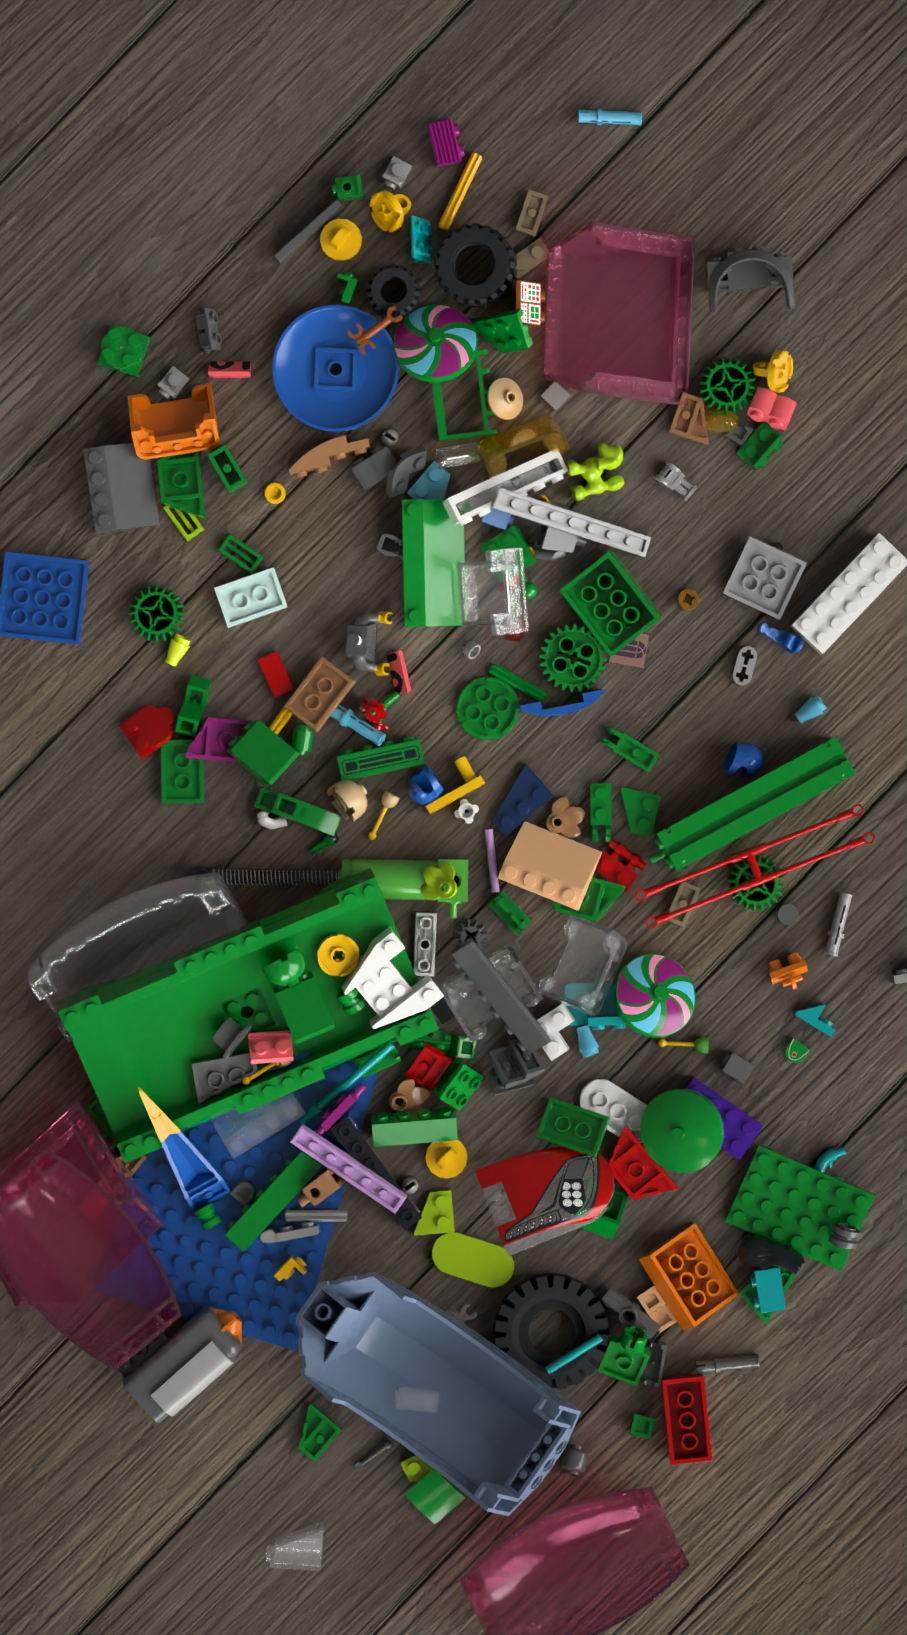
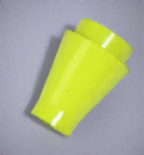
M175 634L174 638L171 637L165 662L176 667L180 659L190 648V640L179 634Z

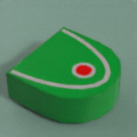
M792 1038L785 1048V1056L789 1061L798 1063L807 1056L810 1049Z

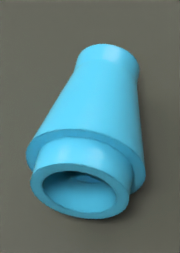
M818 695L815 697L811 696L795 713V716L802 724L823 714L827 707Z
M585 1025L577 1028L579 1053H582L583 1058L598 1054L599 1045L589 1026Z

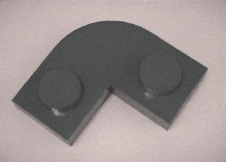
M421 446L400 455L401 460L397 463L394 470L389 469L386 495L394 497L407 492L409 474L425 468L427 455L425 448Z

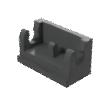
M647 1340L645 1348L651 1350V1355L639 1382L644 1385L651 1384L654 1387H661L667 1345L664 1342Z

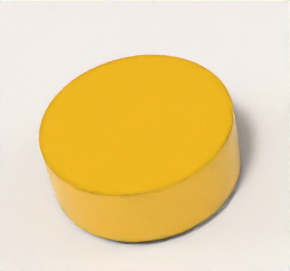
M270 483L265 488L264 495L268 502L279 504L284 500L286 492L281 484Z

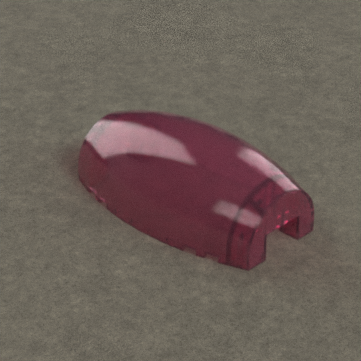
M46 1148L30 1161V1165L0 1188V1256L28 1299L57 1330L91 1357L104 1363L111 1369L117 1370L182 1316V1313L162 1264L130 1216L93 1179L67 1160Z
M648 1487L629 1489L585 1499L539 1518L508 1537L490 1551L460 1582L486 1635H599L624 1622L648 1606L666 1591L690 1567V1564L673 1533L653 1488Z

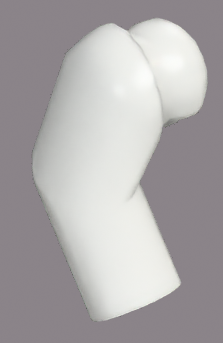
M266 811L257 814L258 824L267 829L273 830L288 826L287 820L282 817L272 819L268 817Z

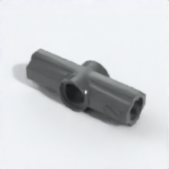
M612 1286L600 1300L601 1303L619 1317L623 1325H636L635 1330L637 1332L640 1327L643 1328L648 1335V1341L652 1339L661 1327L642 1311L641 1306L637 1302L629 1301ZM626 1311H631L634 1317L629 1316Z

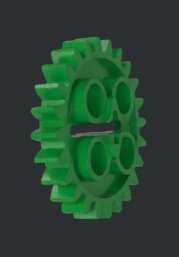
M574 624L572 630H569L568 625H565L563 632L558 627L556 629L557 635L552 632L549 634L552 639L551 641L544 639L547 647H540V650L545 652V654L538 657L544 659V662L539 667H546L542 675H550L547 682L554 680V688L561 684V691L569 687V691L572 693L574 687H576L578 692H581L582 685L589 689L588 682L595 685L597 682L594 677H602L598 671L606 669V667L601 665L602 662L607 661L606 658L602 657L606 650H600L602 645L596 642L595 636H591L592 632L590 630L587 633L584 632L585 626L577 630V626ZM562 640H569L572 647L569 651L561 648ZM583 646H588L591 649L590 657L582 656L581 648ZM558 651L568 656L575 653V658L589 661L591 665L588 666L578 661L571 664L569 658L558 656L555 652ZM556 660L564 661L565 668L563 671H558L554 667ZM576 666H581L585 669L583 677L575 675L574 669Z

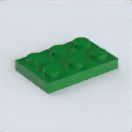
M169 740L161 746L162 803H204V760L184 758L193 740Z
M550 1098L536 1138L596 1158L610 1117Z

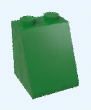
M250 720L242 728L244 732L240 737L235 736L228 745L230 747L227 752L262 785H272L299 756V753L260 720H254L253 722Z
M304 972L298 978L300 982L291 987H288L286 984L282 986L276 985L273 988L296 1044L336 1028L312 972Z

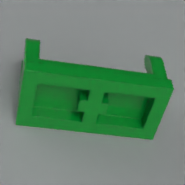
M396 1047L362 1077L366 1078L402 1061ZM381 1048L356 1058L354 1061L359 1068Z

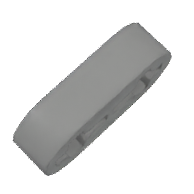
M750 646L739 650L733 669L732 679L735 684L740 686L750 682L755 667L757 653ZM750 650L753 659H749L747 665H744L745 658L742 656V653ZM742 667H745V675L748 678L739 682V677H736V673H740Z

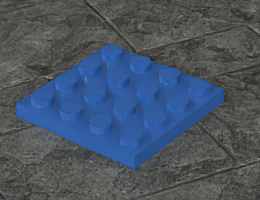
M5 552L0 593V636L80 645L90 561Z

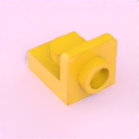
M291 1255L274 1273V1276L279 1281L283 1278L287 1280L295 1272L293 1270L294 1267L304 1275L307 1272L305 1268L307 1264L299 1256L295 1258Z

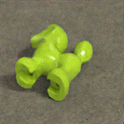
M602 442L597 447L598 456L590 457L581 464L574 460L565 462L568 475L581 474L587 481L584 487L581 485L570 487L575 501L583 500L591 494H601L604 491L614 492L623 487L624 479L622 476L616 475L607 481H603L601 478L604 469L613 470L622 463L623 450L620 445L608 446Z

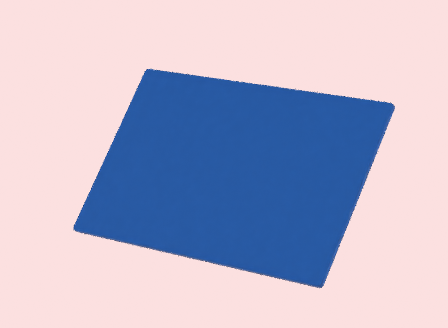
M245 1006L241 1009V1013L248 1014L252 1008ZM310 1050L293 1057V1061H290V1063L310 1055ZM356 1058L323 1071L325 1078L240 1115L237 1109H234L187 1129L183 1133L219 1170L231 1191L239 1182L247 1181L254 1186L256 1195L262 1187L265 1190L271 1184L268 1182L269 1179L276 1172L280 1174L285 1169L282 1165L290 1157L294 1159L299 1154L297 1151L298 1147L290 1143L301 1127L298 1120L309 1111V1108L314 1103H319L358 1069L354 1061ZM378 1072L366 1078L361 1076L344 1091L345 1093L349 1090L353 1091L360 1082L367 1088L340 1116L341 1118L346 1114L359 1133H361ZM334 1100L326 1108L330 1107L332 1109L336 1105V1101ZM321 1116L318 1118L314 1117L306 1126L315 1131L320 1124ZM330 1128L321 1135L348 1154ZM163 1147L146 1154L148 1156L126 1183L96 1285V1291L190 1319L203 1306L214 1305L218 1309L233 1311L239 1316L242 1321V1335L289 1349H297L299 1331L298 1326H296L295 1317L315 1289L334 1222H313L314 1225L319 1224L320 1232L318 1235L286 1241L262 1243L259 1235L243 1252L225 1234L228 1231L226 1226L233 1219L237 1221L242 1216L240 1211L244 1206L229 1193L212 1202L215 1207L214 1214L219 1215L222 1221L203 1231L201 1227L203 1221L196 1218L194 1211L186 1201ZM323 1165L307 1184L327 1169V1167ZM346 1181L338 1190L316 1206L310 1203L305 1208L297 1201V1197L304 1193L301 1189L264 1231L273 1228L278 1232L281 1231L280 1227L293 1225L294 1229L301 1227L302 1223L310 1222L286 1221V1210H338ZM253 1197L249 1204L252 1205L257 1199ZM291 1255L295 1258L299 1256L307 1264L305 1266L307 1272L304 1275L294 1267L293 1270L295 1272L287 1280L283 1278L279 1281L274 1276V1273Z

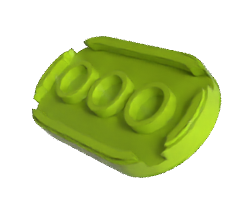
M459 1232L443 1234L433 1245V1261L437 1268L444 1273L487 1287H500L506 1284L513 1275V1258L507 1249L502 1246Z

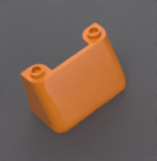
M211 383L196 385L191 392L192 398L151 404L149 397L146 395L136 394L127 396L131 434L136 455L141 459H154L216 448L220 440Z

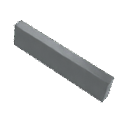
M338 200L330 204L274 255L275 259L281 264L342 210V204Z

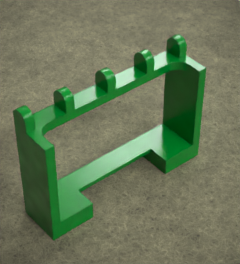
M488 350L477 351L475 357L485 431L447 435L441 382H432L439 442L488 437L489 435L498 434L497 429L489 430L487 416H493L494 414L492 411L486 410L485 395H487L488 390H484L482 374H489L490 369H481L480 356L487 355Z

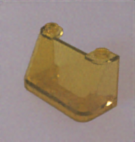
M545 415L481 440L478 445V453L488 479L505 471L507 462L504 454L540 440L545 450L549 449L552 452H560L561 455L567 453L570 447L556 419Z

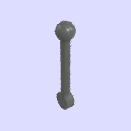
M385 1441L384 1445L363 1461L356 1462L355 1469L361 1470L363 1465L385 1449H390L392 1443Z

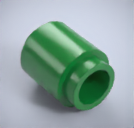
M296 724V728L293 729L291 747L299 755L306 756L307 752H311L314 735L312 728Z

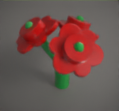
M394 691L384 700L378 702L376 699H371L368 704L366 694H364L363 701H360L359 709H361L362 714L366 713L367 722L380 732L383 729L389 730V727L381 724V721L387 717V707L400 698V695L397 691Z

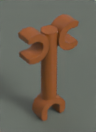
M396 306L390 307L387 315L365 332L363 326L359 323L356 324L359 329L358 334L354 335L351 330L347 331L349 337L355 339L358 343L361 354L367 355L364 349L366 344H370L373 349L376 348V344L368 339L391 322L402 320V315H399L397 318L392 317V312L397 309Z

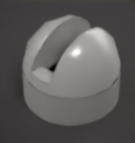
M393 429L385 430L382 434V442L386 446H394L398 442L397 432ZM386 433L394 437L395 440L392 441L385 436Z
M466 641V646H462V652L469 659H474L479 654L481 646L474 641Z
M407 1177L402 1181V1190L405 1193L413 1194L417 1191L418 1181L414 1177ZM410 1183H415V1185L409 1188L408 1190L405 1189V1187Z

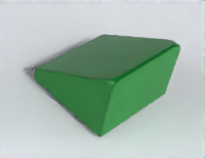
M452 1035L449 1055L474 1059L477 1038Z

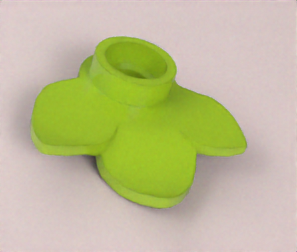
M447 861L442 864L440 869L433 866L426 867L423 877L427 885L422 888L421 894L430 900H436L440 897L444 899L453 897L457 893V884L454 881V867ZM446 884H447V885H448V889H447L446 891H444V888H445V886H446Z

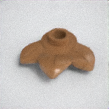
M561 797L556 800L551 808L552 814L546 819L547 829L552 833H561L566 838L579 836L581 832L577 824L583 820L585 811L580 807H570L567 797ZM554 819L559 820V826L554 825Z
M407 1079L399 1084L396 1092L391 1094L389 1105L397 1112L402 1110L408 1112L419 1111L422 1109L420 1104L427 1100L430 1092L423 1087H415L414 1079ZM402 1098L403 1102L397 1103L396 1099Z

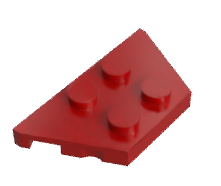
M624 1126L608 1161L614 1178L633 1200L647 1195L652 1196L665 1191L677 1190L678 1186L650 1157L644 1145L628 1126Z

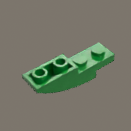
M262 787L254 805L256 809L266 811L267 813L333 837L342 818L309 803Z

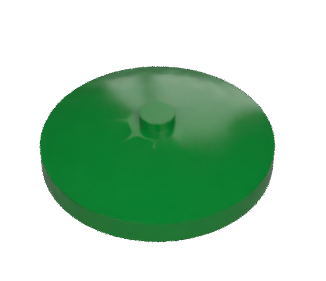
M675 1088L659 1094L647 1105L641 1118L640 1134L647 1153L657 1164L670 1171L689 1173L705 1167L717 1156L723 1143L724 1127L720 1113L707 1097L694 1090Z

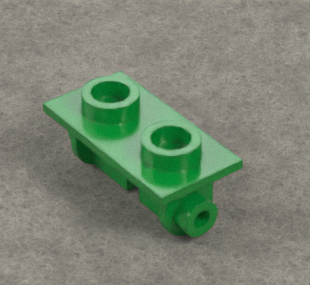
M504 891L488 904L515 935H518L532 922Z
M436 1030L432 1032V1037H428L427 1034L408 1042L407 1047H411L414 1050H422L425 1044L428 1043L443 1053L449 1052L451 1034H447L446 1031Z

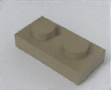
M528 190L515 231L533 237L536 236L549 196Z
M541 238L515 255L517 260V266H515L517 280L552 256Z
M684 881L681 882L668 911L673 912L695 903L701 889ZM692 910L672 917L673 919L668 921L685 928Z

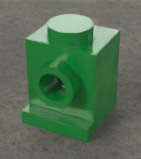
M360 174L335 178L336 183L332 184L333 196H338L339 202L363 199ZM345 184L351 185L349 191L343 189Z

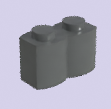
M380 446L371 452L372 456L365 460L362 457L353 463L354 467L351 471L364 491L369 490L386 479L389 469L394 470L397 465L388 447L382 448Z
M382 534L377 551L383 556L389 558L397 557L403 562V541L394 535Z

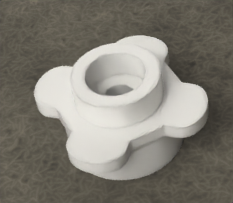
M462 799L460 807L454 812L456 818H462L467 824H470L474 820L475 813L479 811V807L468 803L466 799Z

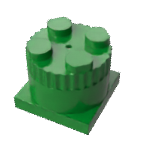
M110 324L108 332L101 342V355L98 365L138 378L151 337L139 334L130 328L117 327Z

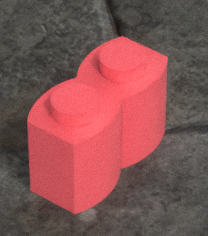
M758 387L747 415L754 421L767 422L773 429L786 430L797 403L788 397L777 395L769 389Z

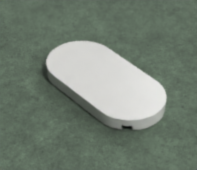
M596 1079L587 1083L580 1093L581 1108L610 1117L607 1130L620 1137L624 1126L627 1125L638 1140L643 1143L640 1134V1123L647 1104L611 1081Z

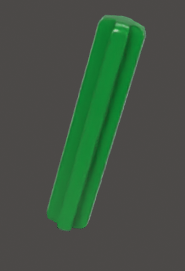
M493 663L489 669L490 674L537 701L542 702L546 696L545 691L498 664Z

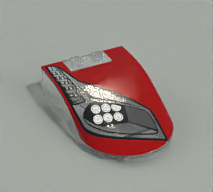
M561 1146L513 1156L475 1171L508 1256L592 1223L607 1210V1206L614 1195V1177L609 1164L602 1155L598 1153L595 1158Z

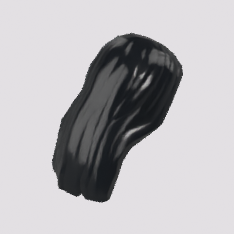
M762 1235L747 1237L742 1242L738 1252L740 1262L760 1269L778 1266L796 1274L805 1263L802 1254L792 1247L774 1242Z

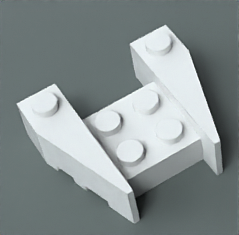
M390 926L371 941L368 949L359 959L357 967L348 975L341 986L345 994H348L356 987L377 1013V1015L369 1020L373 1029L427 1010L444 997L441 989L429 975H426L411 987L390 960L404 950L405 946Z

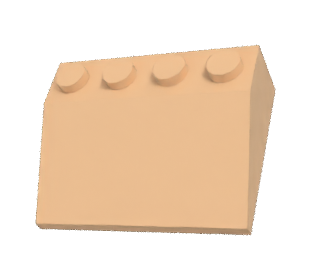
M524 821L505 858L498 879L579 911L602 852Z

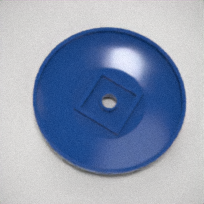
M327 305L305 312L285 329L275 348L272 374L280 400L295 418L318 430L343 432L369 423L385 409L395 392L399 375V363L395 356L394 345L390 335L385 328L368 339L376 344V348L373 349L370 344H366L364 349L367 355H363L355 339L347 334L348 330H351L354 335L358 334L357 323L363 326L365 332L378 322L375 318L353 307ZM333 364H339L342 367V372L339 375H332L330 373V367Z

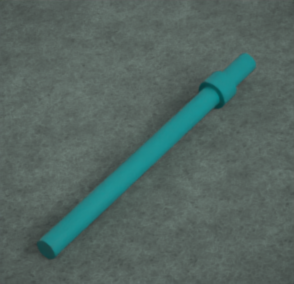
M392 1041L386 1043L319 1103H314L309 1108V1111L298 1120L299 1123L306 1125L314 1117L318 1118L324 1112L323 1109L394 1049V1043Z

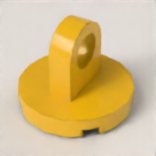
M386 190L379 191L370 200V207L373 209V212H371L372 218L383 231L394 232L402 227L404 216L411 208V201L403 194L393 195Z
M336 219L324 226L321 232L320 243L322 250L329 258L335 261H345L352 259L358 254L362 245V236L360 229L355 223L347 219Z
M777 350L772 355L770 362L754 363L753 374L767 377L768 386L771 391L777 393L784 392L789 386L787 380L791 379L793 374L792 357L788 355L787 351Z
M454 1140L431 1142L427 1148L425 1158L427 1166L433 1174L447 1179L455 1177L463 1171L468 1157L462 1142Z

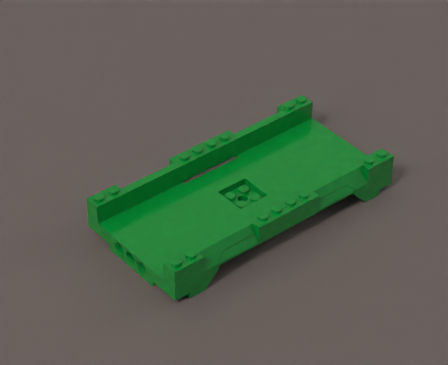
M371 868L353 876L348 875L331 882L313 895V898L219 936L120 980L96 982L77 990L75 994L56 1001L60 1018L66 1031L68 1030L114 1133L116 1144L125 1163L162 1148V1144L138 1092V1087L183 1132L234 1109H237L240 1115L325 1078L323 1071L372 1050L379 1049L389 1041H398L401 1046L439 1030L430 1008L373 1029L369 1020L377 1015V1013L358 990L357 996L362 999L365 1006L352 1015H346L343 1010V1003H340L336 996L343 990L341 986L348 975H328L321 969L318 963L317 948L324 938L332 934L343 933L351 937L359 948V959L364 955L371 941L389 926L401 940ZM299 948L305 961L304 972H312L336 1028L299 1044L295 1043L292 1034H290L293 1057L309 1050L311 1054L291 1062V1064L284 1068H277L252 1079L248 1085L242 1083L235 1087L230 1086L222 1090L223 1092L213 1095L198 1104L191 1062L224 1055L226 1051L214 1043L212 1039L229 1017L243 1028L250 1024L252 1027L249 1033L290 1030L273 991L276 985L267 979L262 967ZM404 949L390 961L412 987L418 982V979ZM336 950L333 959L338 958L341 960L343 958V951ZM245 1006L252 1008L248 1014L241 1013V1009ZM248 1034L232 1054L249 1051ZM271 1063L257 1064V1070L259 1071Z

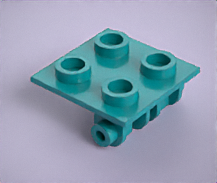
M412 215L410 224V240H412L410 244L412 246L411 259H413V263H421V261L431 263L433 248L430 242L432 226L429 220Z

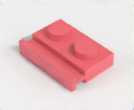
M290 1030L248 1033L250 1063L293 1061Z

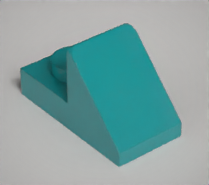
M824 1003L794 1012V1015L830 1037L835 1032V1029L831 1027L833 1023L823 1017L821 1020L818 1019L826 1006Z

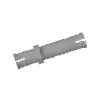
M842 892L839 893L831 931H828L829 939L825 954L838 957L841 939H844L845 934H843L853 897V895Z

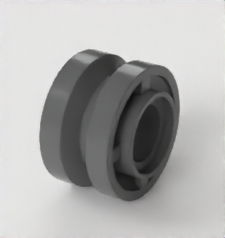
M833 1223L831 1230L834 1234L829 1235L828 1241L843 1249H857L858 1242L855 1238H860L861 1231L849 1224Z

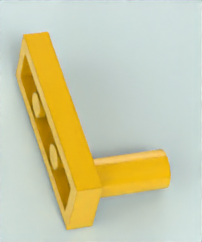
M465 756L459 758L454 763L466 784L428 804L426 808L430 814L485 784L481 775L478 777L475 775Z

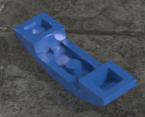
M603 690L582 693L583 702L542 710L540 701L520 705V710L540 716L565 715L589 706L599 699L604 692Z

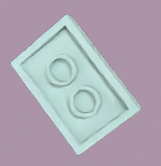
M274 567L214 588L228 628L288 608Z

